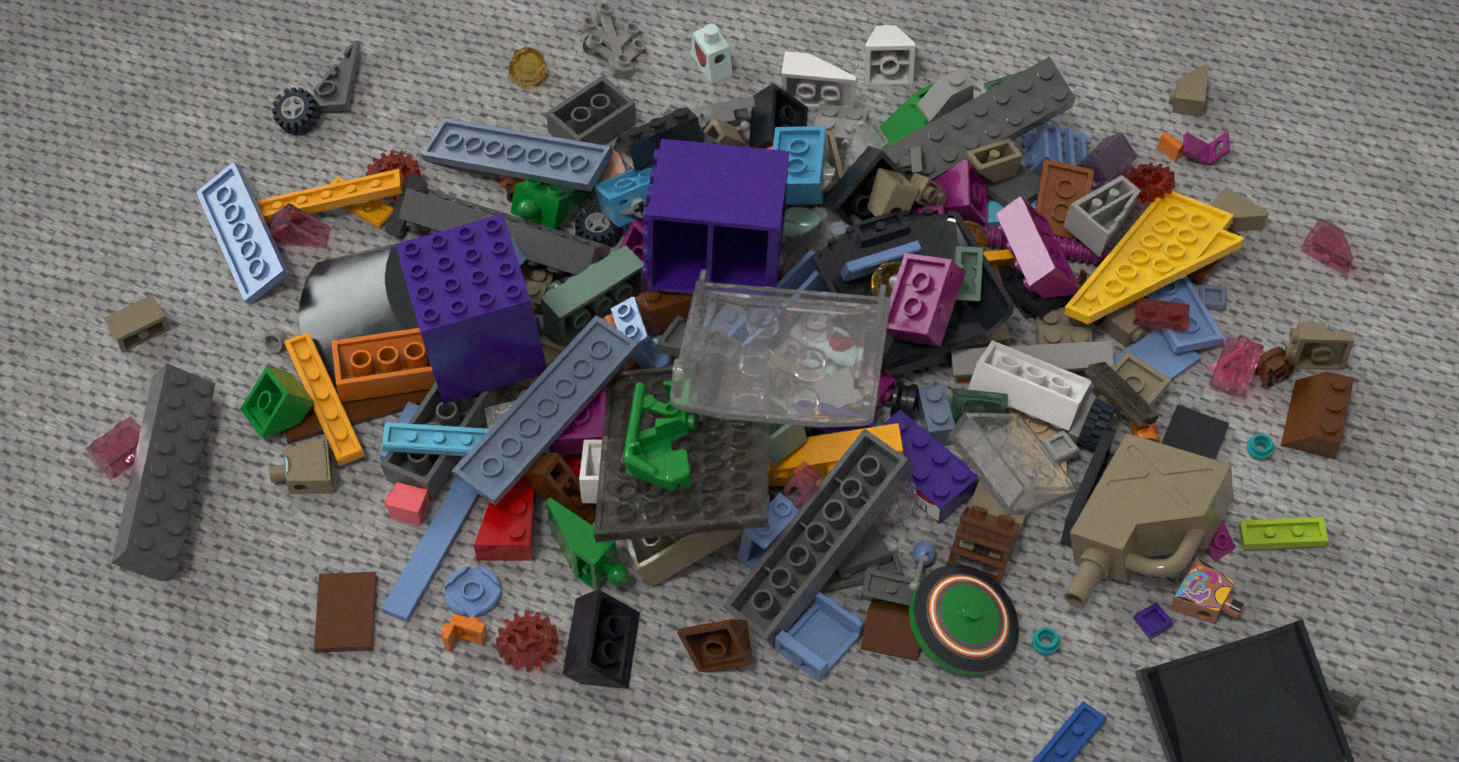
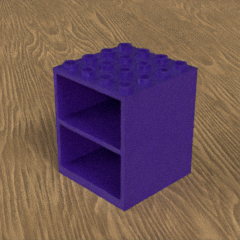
M661 139L660 149H655L653 165H656V168H651L650 184H653V187H648L646 203L650 204L649 206H644L643 223H648L644 225L643 242H647L643 247V260H646L647 263H644L642 278L647 279V290L775 303L785 223L790 151Z
M503 214L395 244L420 333L443 404L538 377L547 369L531 300Z

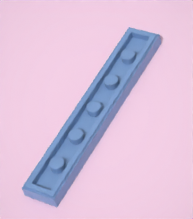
M456 478L381 608L382 613L405 622L409 621L478 500L480 494L458 478Z

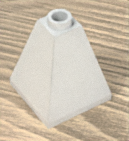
M896 25L876 26L866 42L865 85L913 84L915 43Z

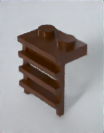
M980 506L967 507L961 514L946 566L964 565L955 562L956 554L998 567L997 575L985 571L982 572L992 577L1001 585L1011 548L1021 524L1016 523L1015 519L1008 515L999 514V516L988 514V510ZM961 538L1004 552L1002 560L959 546Z

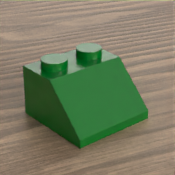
M267 365L240 410L260 437L268 438L300 424L314 401L292 373Z

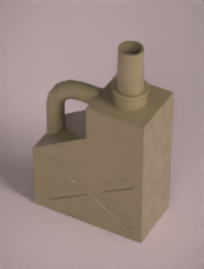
M1126 433L1070 531L1074 563L1079 569L1064 595L1065 600L1072 606L1083 608L1100 579L1109 577L1127 583L1133 571L1147 576L1165 577L1183 570L1192 560L1196 551L1207 550L1233 501L1231 465ZM1173 554V556L1164 560H1153L1146 558L1151 556Z

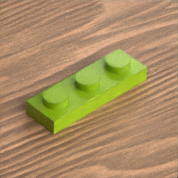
M1323 517L1241 520L1238 525L1243 550L1326 547L1329 541Z

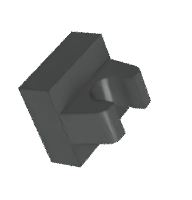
M921 147L910 148V156L899 158L900 168H902L903 172H912L913 175L917 173L927 177L926 155Z

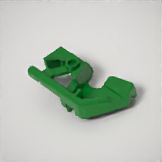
M691 380L664 381L663 385L668 403L665 404L655 400L651 395H646V385L638 382L634 389L623 453L627 472L636 478L670 491H675V488H678L677 484L680 483L681 486L690 487L693 484V477L687 450L679 449L673 451L671 445L677 438L691 435L692 431H696L697 419L694 412L699 410L700 407L699 394L694 393ZM644 411H652L666 417L665 419H656L655 427L640 431Z

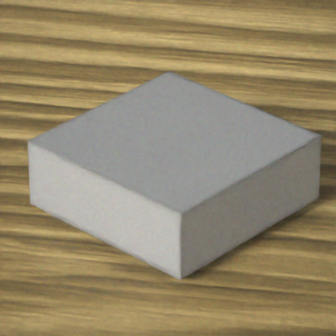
M1065 430L1041 441L1042 449L1055 466L1079 455V448Z

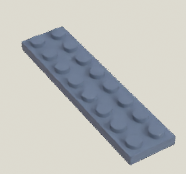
M443 118L420 155L424 161L520 179L532 178L542 183L592 191L614 153L610 146Z
M596 315L452 470L453 475L496 506L639 349L638 343Z

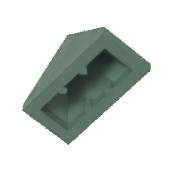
M956 246L954 262L965 272L956 300L980 301L983 248Z

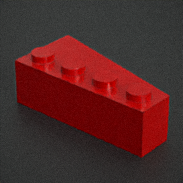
M524 475L496 506L489 502L474 543L477 561H533L537 492Z

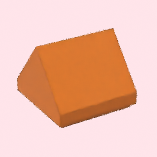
M1167 132L1161 134L1157 145L1159 150L1174 162L1185 155L1183 143Z

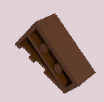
M647 290L635 297L646 329L652 335L665 332L677 315L685 318V322L697 318L700 321L708 320L707 315L721 312L727 302L731 303L730 298Z

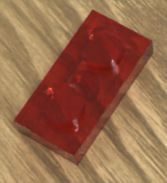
M1140 298L1135 302L1133 325L1187 332L1190 304Z

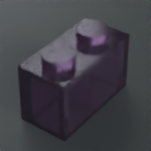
M1121 132L1105 137L1077 166L1094 170L1091 188L1095 190L1130 170L1132 167L1131 163L1138 156Z

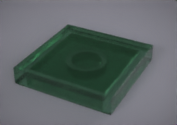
M953 389L951 412L955 426L1003 431L1008 394Z

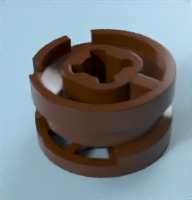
M1275 347L1262 354L1255 361L1252 371L1255 375H1260L1261 382L1266 388L1274 386L1272 382L1278 381L1281 383L1287 380L1295 371L1296 364L1291 358L1286 357V351L1282 347Z

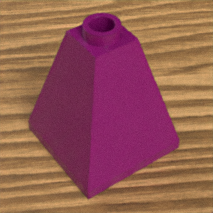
M968 159L961 161L934 180L935 183L949 191L944 205L947 215L948 211L959 212L964 221H971L973 225L981 223V226H985V224H988L987 181L978 173ZM914 203V209H915V208L922 207V206H920V205Z

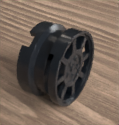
M902 381L896 382L890 418L899 410H902L913 419L919 385L911 384L908 386Z

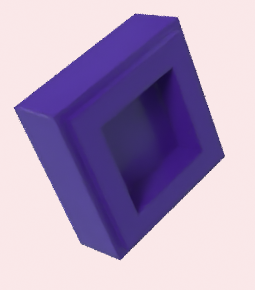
M1157 602L1133 616V620L1150 640L1169 630L1174 625L1173 621Z

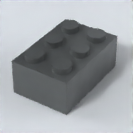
M602 75L546 112L548 133L553 137L603 145L636 123L635 102Z

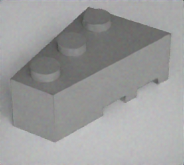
M1121 175L1072 203L1063 227L1101 257L1132 213L1141 190Z

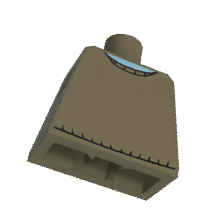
M327 437L286 448L284 450V464L269 467L271 483L286 481L290 494L334 493L331 452Z

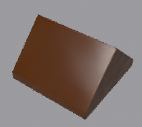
M872 600L867 611L861 650L917 661L920 646L915 639L910 625L909 608Z
M729 619L679 628L677 630V634L698 672L707 673L752 665L753 658L747 620Z

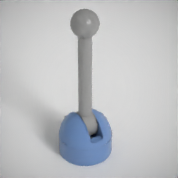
M918 542L913 549V560L918 564L914 581L909 584V588L913 592L919 584L923 566L930 565L935 558L936 549L929 542Z

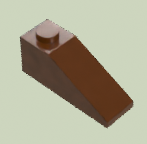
M543 453L524 474V477L536 492L546 500L550 497L591 525L603 510L598 503H582L579 479L559 453Z

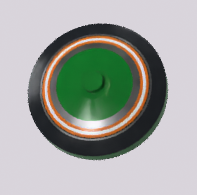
M965 565L943 566L930 572L921 580L912 594L909 606V619L913 634L926 655L940 667L959 675L980 676L997 669L1013 653L1019 634L1016 610L1005 590L986 573Z

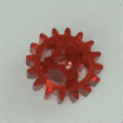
M391 150L388 156L381 153V159L373 158V165H367L368 172H366V176L400 169L403 188L410 174L421 177L418 161L413 160L411 154L405 157L404 151H400L398 155H395L394 151ZM397 195L393 196L394 200L397 199Z
M1153 163L1148 165L1139 164L1137 169L1131 167L1130 172H1123V176L1141 190L1137 200H1141L1142 203H1145L1146 200L1147 202H1155L1157 197L1164 199V194H1171L1172 189L1176 187L1174 171H1170L1169 166L1163 168L1161 163L1157 166H1153Z
M528 610L525 611L524 617L514 613V621L505 619V628H498L499 637L496 638V644L499 647V656L504 657L507 666L514 662V668L517 671L521 666H525L526 671L530 672L532 665L541 669L542 661L550 663V654H557L556 645L559 644V637L556 635V625H551L549 617L541 620L540 612H537L534 617L530 616ZM540 630L545 634L547 639L544 638L543 634L539 633ZM509 643L516 647L515 652L510 648Z

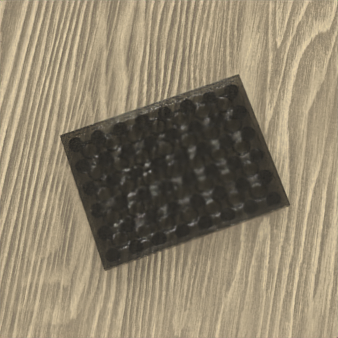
M770 356L618 371L607 383L594 527L596 542L769 527ZM691 380L694 393L699 394L700 407L699 410L694 412L697 419L696 431H692L691 435L677 438L671 445L673 451L679 449L687 450L693 477V484L690 487L681 486L680 483L677 484L678 488H675V491H670L636 478L627 472L623 453L634 389L638 382L646 385V395H651L655 400L665 404L668 403L663 385L664 381ZM644 411L640 431L655 427L656 419H665L666 417L652 411Z

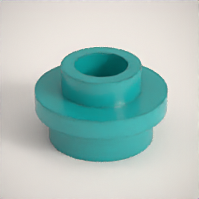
M1260 433L1248 440L1246 449L1251 457L1258 460H1266L1273 455L1275 447L1268 435ZM1256 446H1262L1265 449H1259Z
M1049 627L1037 630L1031 640L1033 649L1037 653L1046 656L1056 653L1061 643L1057 632ZM1047 639L1051 642V644H1042L1041 640Z

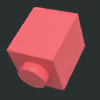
M396 482L392 492H388L385 500V507L388 509L390 518L420 526L430 505L428 490Z

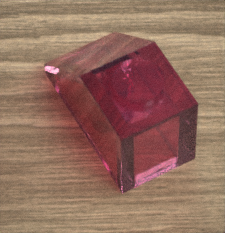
M290 203L271 216L269 225L273 239L285 246L321 248L327 247L331 228Z
M1322 218L1318 220L1305 237L1301 250L1302 253L1345 276L1349 274L1354 259L1344 230Z

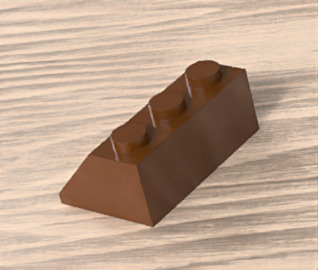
M1324 372L1295 380L1281 446L1335 459L1342 440L1354 378Z

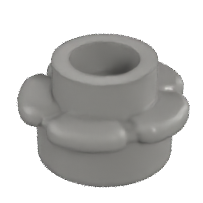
M275 327L266 331L263 344L268 351L277 353L280 350L286 349L284 341L288 340V337L283 330Z

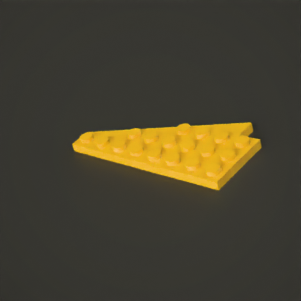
M1164 188L1065 306L1064 315L1090 324L1242 248L1244 238L1226 231L1233 223L1234 215Z

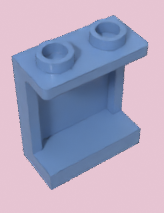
M634 297L611 308L617 329L638 343L639 349L632 358L646 373L666 372L676 367L671 356L657 353L656 343L664 332L652 335L647 331L637 300Z
M779 493L744 529L737 560L752 570L800 508L783 494Z
M818 592L815 595V603L787 633L782 630L775 637V650L820 683L863 636V623L858 615L853 612H847L840 607L833 597L825 596Z

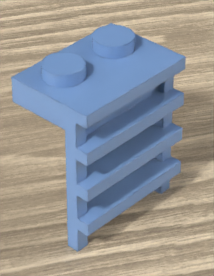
M1045 122L1031 132H1028L1024 138L1026 168L1039 176L1044 159L1063 163L1061 136L1064 139L1065 163L1076 166L1074 141H1076L1078 166L1088 168L1086 144H1091V139L1086 138L1083 132H1080L1078 135L1073 133L1072 128L1068 127L1064 130L1060 128L1058 123L1052 126Z

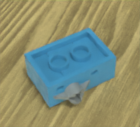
M826 126L775 127L772 150L790 151L786 205L823 204L824 191L830 185L837 184L835 167H831L828 164L829 142Z
M652 164L637 171L630 169L597 183L593 187L602 213L618 227L630 226L633 219L643 218L644 206H649L650 204L646 203L648 187H653V184H650L651 168H656V165Z

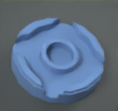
M469 566L461 568L451 575L445 585L446 604L452 612L466 618L482 617L491 612L499 603L501 596L498 578L485 567L477 566V568H470Z

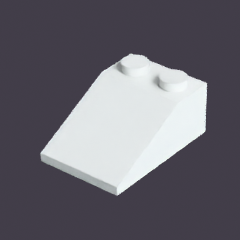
M785 51L781 73V88L809 108H818L819 103L855 108L856 76L811 54Z

